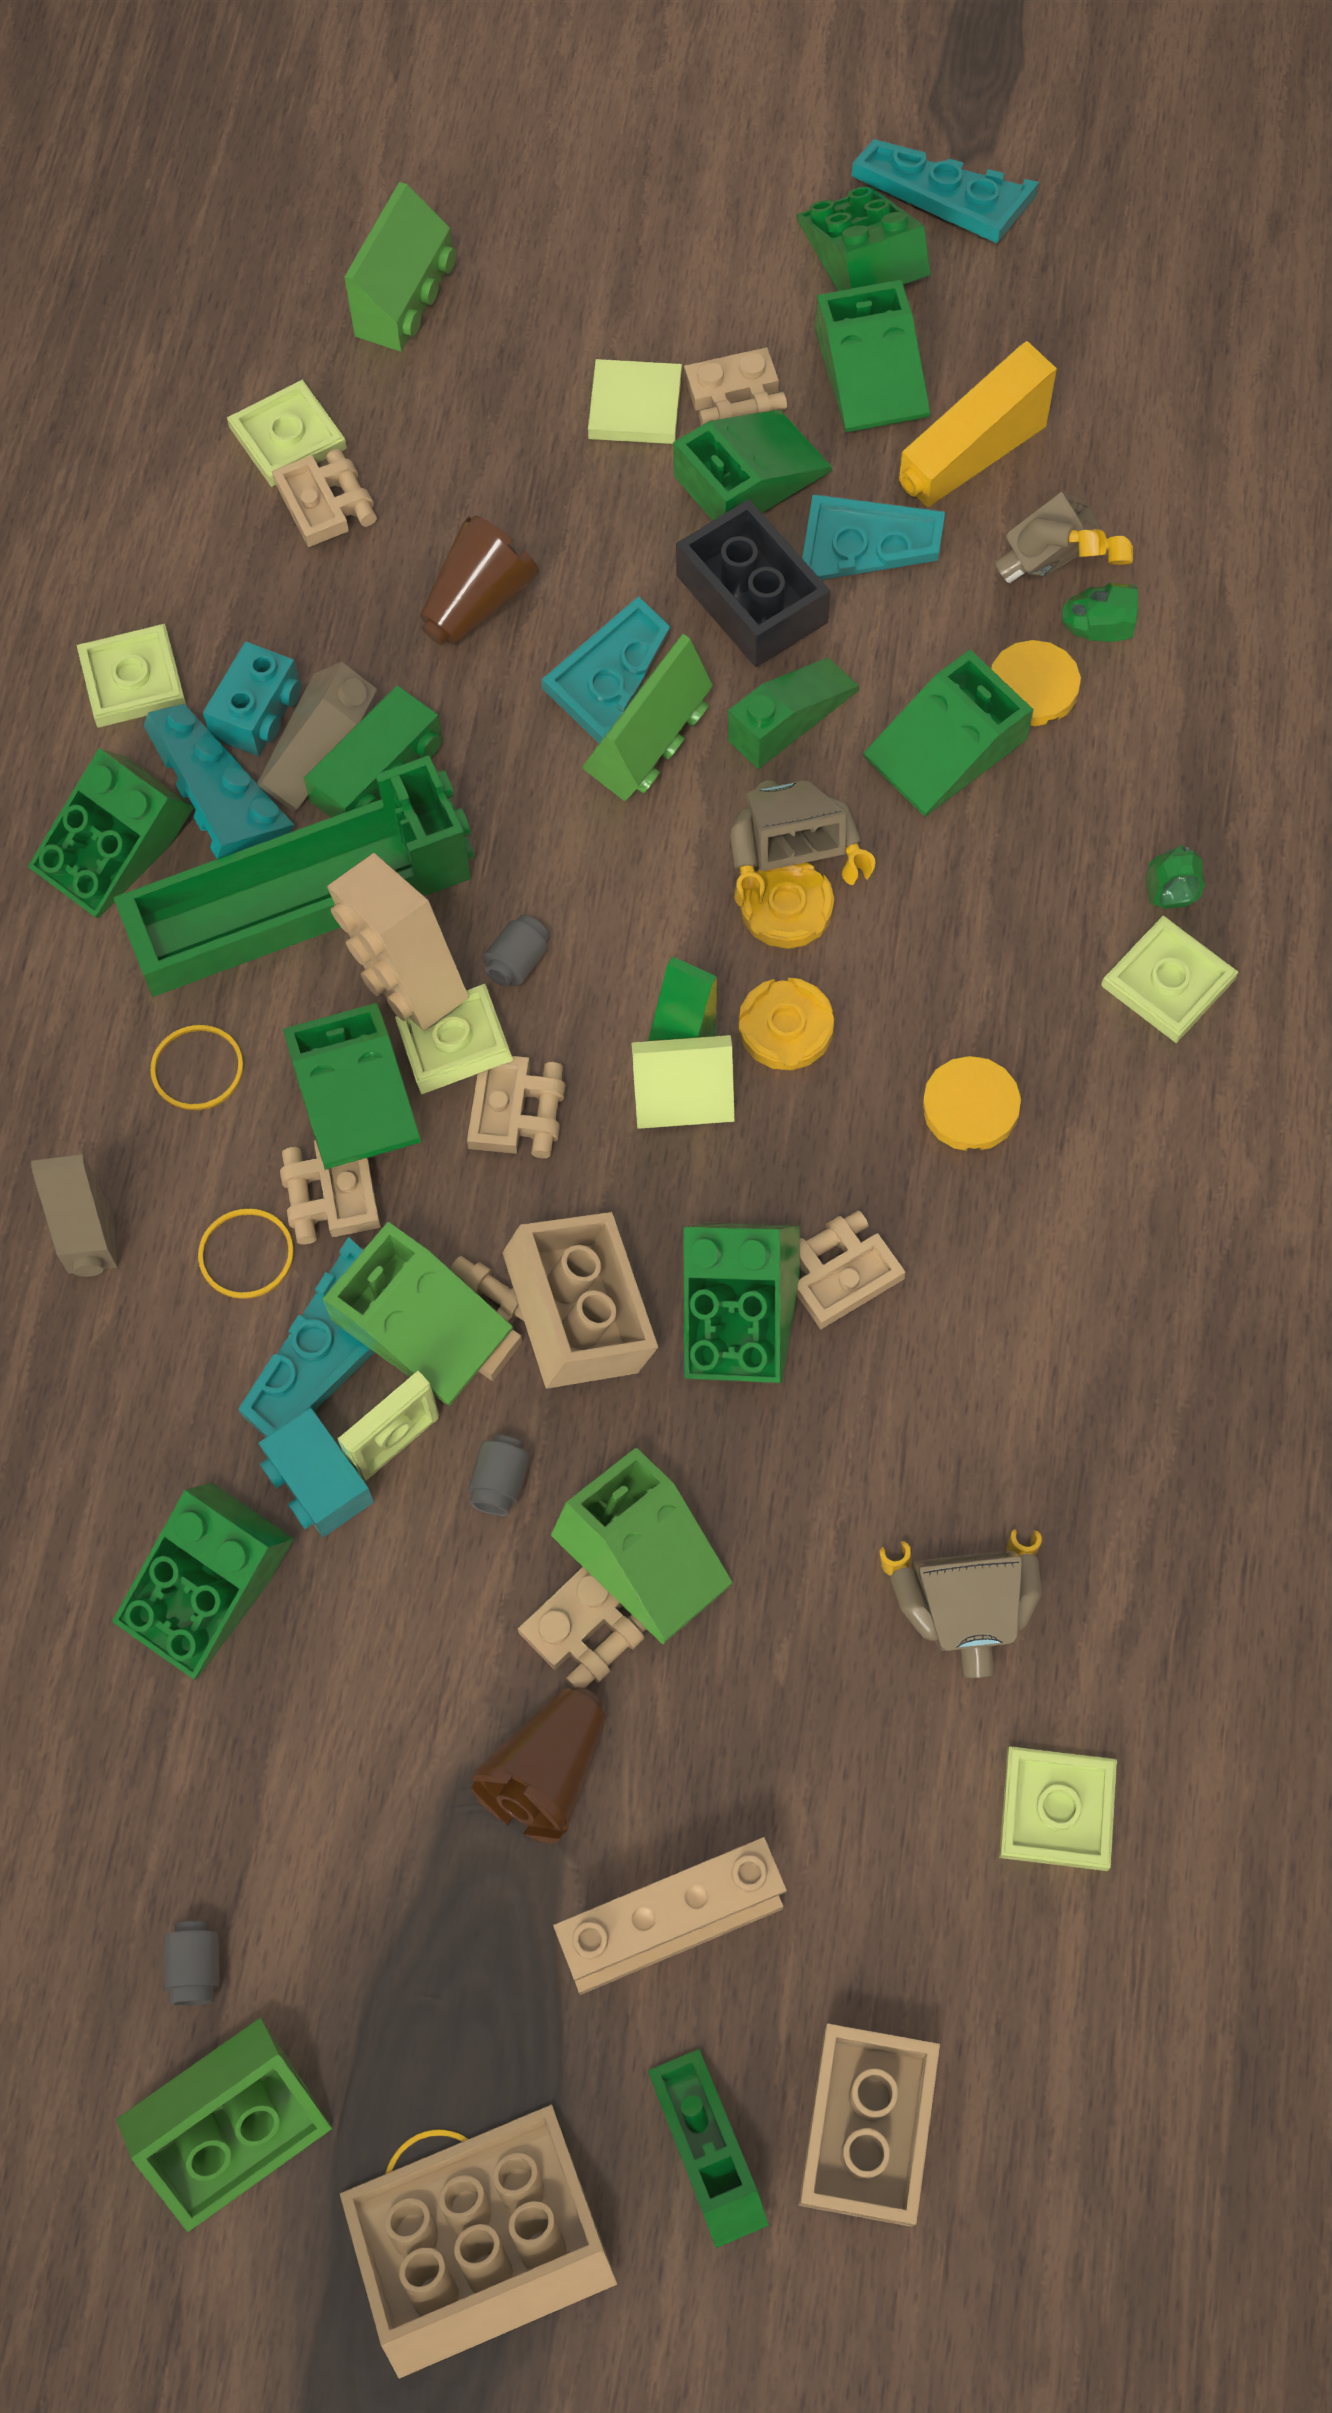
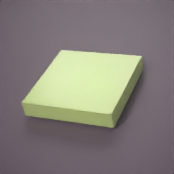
M596 359L588 439L673 444L676 440L682 364Z
M303 379L227 417L229 428L271 487L276 485L272 475L273 470L313 455L318 464L326 459L330 451L335 449L343 451L347 449L344 436Z
M165 624L77 645L94 720L98 728L147 716L148 712L181 704L186 705Z
M1162 916L1103 978L1101 986L1177 1043L1236 980L1238 971L1165 916Z
M485 984L466 990L469 999L425 1031H422L410 1018L402 1021L398 1016L395 1017L421 1094L513 1061Z
M731 1035L631 1043L637 1129L735 1122Z
M417 1371L338 1438L344 1455L363 1481L366 1482L439 1419V1412L430 1383Z
M1009 1746L1006 1760L999 1858L1109 1871L1111 1868L1117 1759Z

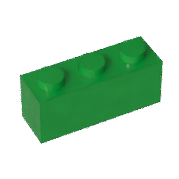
M396 686L304 777L310 803L332 818L381 800L376 774L428 755L431 758L437 752L443 740L439 715L402 688Z

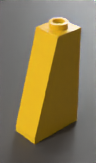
M1028 341L1020 345L902 452L899 481L904 490L910 496H916L929 508L1047 426L1057 368Z

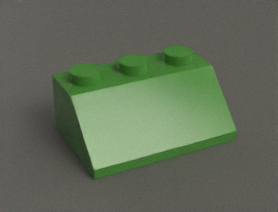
M402 182L398 183L345 275L355 337L400 352L403 350L409 337H414L417 334L424 310L427 305H432L436 300L439 284L445 273L449 274L452 271L456 261V249L452 247L450 227L407 184Z
M684 634L681 635L581 767L625 802L636 789L642 794L646 792L660 773L653 767L661 755L667 760L671 758L685 739L678 732L686 722L693 727L709 707V704L703 698L712 688L713 684L690 638Z
M261 2017L116 2119L130 2158L187 2232L191 2231L332 2129L288 2055Z

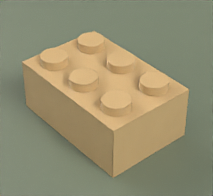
M375 853L327 886L335 903V906L331 908V913L341 928L349 933L350 939L346 941V945L354 958L365 968L361 973L364 983L375 996L378 997L383 993L387 997V1001L394 1013L402 1021L410 1018L422 1031H425L469 999L429 901Z
M613 1213L522 1224L518 1227L502 1254L546 1389L639 1373L658 1349V1345Z
M833 2024L826 2025L823 2034L798 2206L910 2227L917 2224L940 2044Z

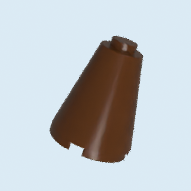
M474 515L472 519L468 516L462 523L420 613V618L425 623L421 628L422 631L439 645H443L446 641L451 644L459 642L530 585L539 574L536 563L525 551L518 557L515 550L510 546L513 541L511 537L479 516Z
M576 1687L575 1690L562 1689L475 1770L470 1779L474 1780L470 1788L475 1798L487 1811L507 1826L513 1818L527 1825L528 1827L523 1835L542 1843H558L570 1824L606 1721V1715L601 1709V1700L594 1693L582 1687Z

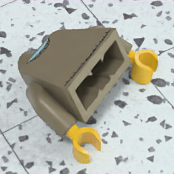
M1060 492L1007 533L1006 538L1012 550L996 560L995 564L1002 577L1008 583H1011L1026 572L1041 577L1048 576L1078 556L1106 555V550H1108V564L1128 565L1133 562V545L1125 536H1113L1107 539L1108 536L1084 498Z
M772 780L760 783L755 790L747 793L746 809L739 811L730 833L735 870H740L741 874L736 883L734 896L739 906L743 905V889L746 888L752 889L757 893L758 905L762 901L765 882L759 874L754 873V868L759 867L762 872L847 854L848 860L842 869V877L846 883L854 885L858 878L857 867L863 871L865 879L868 880L876 864L875 858L870 852L859 848L858 844L862 840L847 804L825 795L810 781L802 780L778 785Z
M1013 1529L1007 1541V1551L913 1561L914 1569L911 1568V1549L908 1543L901 1541L904 1557L899 1561L889 1560L886 1557L884 1547L880 1549L881 1567L890 1576L900 1610L922 1638L935 1640L937 1646L942 1651L961 1650L963 1677L982 1678L995 1674L992 1646L1015 1643L1017 1632L1027 1627L1042 1597L1039 1559L1036 1557L1042 1537L1036 1530H1033L1031 1535L1030 1547H1025L1018 1543L1016 1539L1017 1530Z

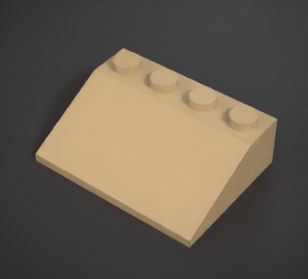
M552 2105L340 2193L379 2340L399 2379L617 2285Z

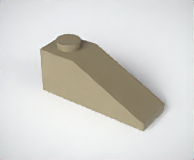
M342 661L314 673L257 785L290 810H297L308 796L304 777L362 720L377 689Z
M84 1155L31 1161L33 1177L55 1251L67 1273L89 1277L101 1274L103 1269L118 1268L114 1211Z

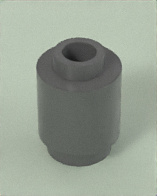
M521 915L517 920L510 921L483 955L487 975L501 986H520L547 952V942L550 940L547 929L539 921L527 915Z
M495 1435L493 1441H483L481 1443L468 1486V1492L471 1494L470 1506L491 1515L508 1516L511 1506L517 1505L531 1458L526 1451L522 1450L523 1443L508 1436Z
M207 1921L175 1923V1932L164 1935L163 1990L169 1992V2005L192 2006L213 2003L214 1989L220 1988V1933L208 1931Z

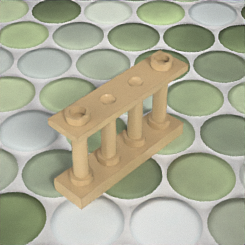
M765 1837L553 1926L578 1992L582 1995L783 1910L784 1906L779 1895L787 1890Z

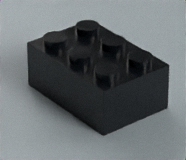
M750 499L676 543V576L755 667L828 623L831 590Z

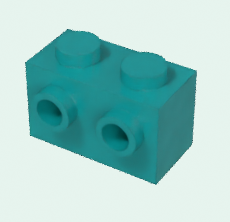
M245 641L203 711L207 728L212 735L222 743L259 757L267 742H273L278 735L281 718L288 706H294L299 699L302 683L299 681L295 661Z
M311 1407L259 1442L266 1457L264 1461L259 1463L260 1467L276 1489L283 1484L288 1488L295 1499L287 1505L304 1529L314 1525L321 1537L324 1538L374 1503L369 1488Z

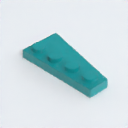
M875 139L853 162L851 174L852 177L872 187L885 191L995 243L1001 240L1034 200L1039 186V182L1025 179L1023 185L1005 181V173L990 169L987 170L986 175L963 170L964 162L952 159L939 162L926 160L925 152Z
M185 704L148 712L144 728L165 766L173 768L178 777L176 786L183 798L189 797L196 809L194 819L200 830L208 831L213 840L210 848L216 859L292 831L294 824Z
M349 1237L339 1251L340 1256L330 1272L324 1274L315 1288L316 1294L302 1316H297L288 1330L290 1335L277 1354L272 1355L238 1408L241 1416L265 1438L310 1407L315 1412L375 1353L330 1320L323 1301V1297L363 1252Z

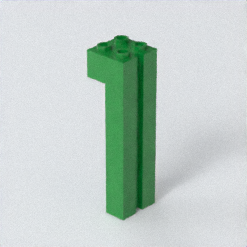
M428 755L376 774L381 800L113 897L152 997L341 928L331 913V908L335 906V903L327 886L373 853L423 896L470 880L471 875L468 861L475 859L468 838L471 835V831L462 808L455 810L451 801L454 793L445 770L437 772Z

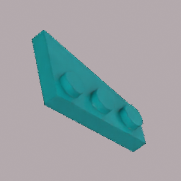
M813 495L802 559L821 580L938 561L945 512Z
M638 596L548 673L541 681V688L591 737L600 743L634 698L666 641L670 626Z

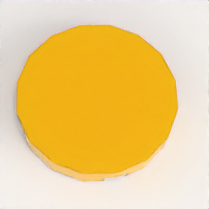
M1036 640L1015 643L1001 651L992 664L991 669L1034 709L1031 726L1046 725L1048 720H1054L1059 717L1058 720L1068 715L1077 702L1081 681L1077 663L1065 650L1052 643Z
M808 862L762 872L758 869L755 872L765 882L762 901L758 905L757 893L752 889L746 888L743 889L744 900L743 905L740 906L743 923L755 938L769 946L789 949L805 946L823 934L831 923L834 908V895L831 883L825 875L822 877L819 872L815 871V866Z
M788 978V981L781 980L775 982V979L761 983L747 995L740 1007L738 1032L744 1048L756 1061L772 1069L795 1070L811 1065L826 1052L833 1037V1010L829 999L817 986L798 978Z
M973 1056L952 1059L937 1068L926 1083L923 1099L926 1124L934 1135L954 1149L966 1151L968 1148L990 1149L1007 1139L1017 1124L1021 1104L1017 1083L1007 1070L989 1059Z

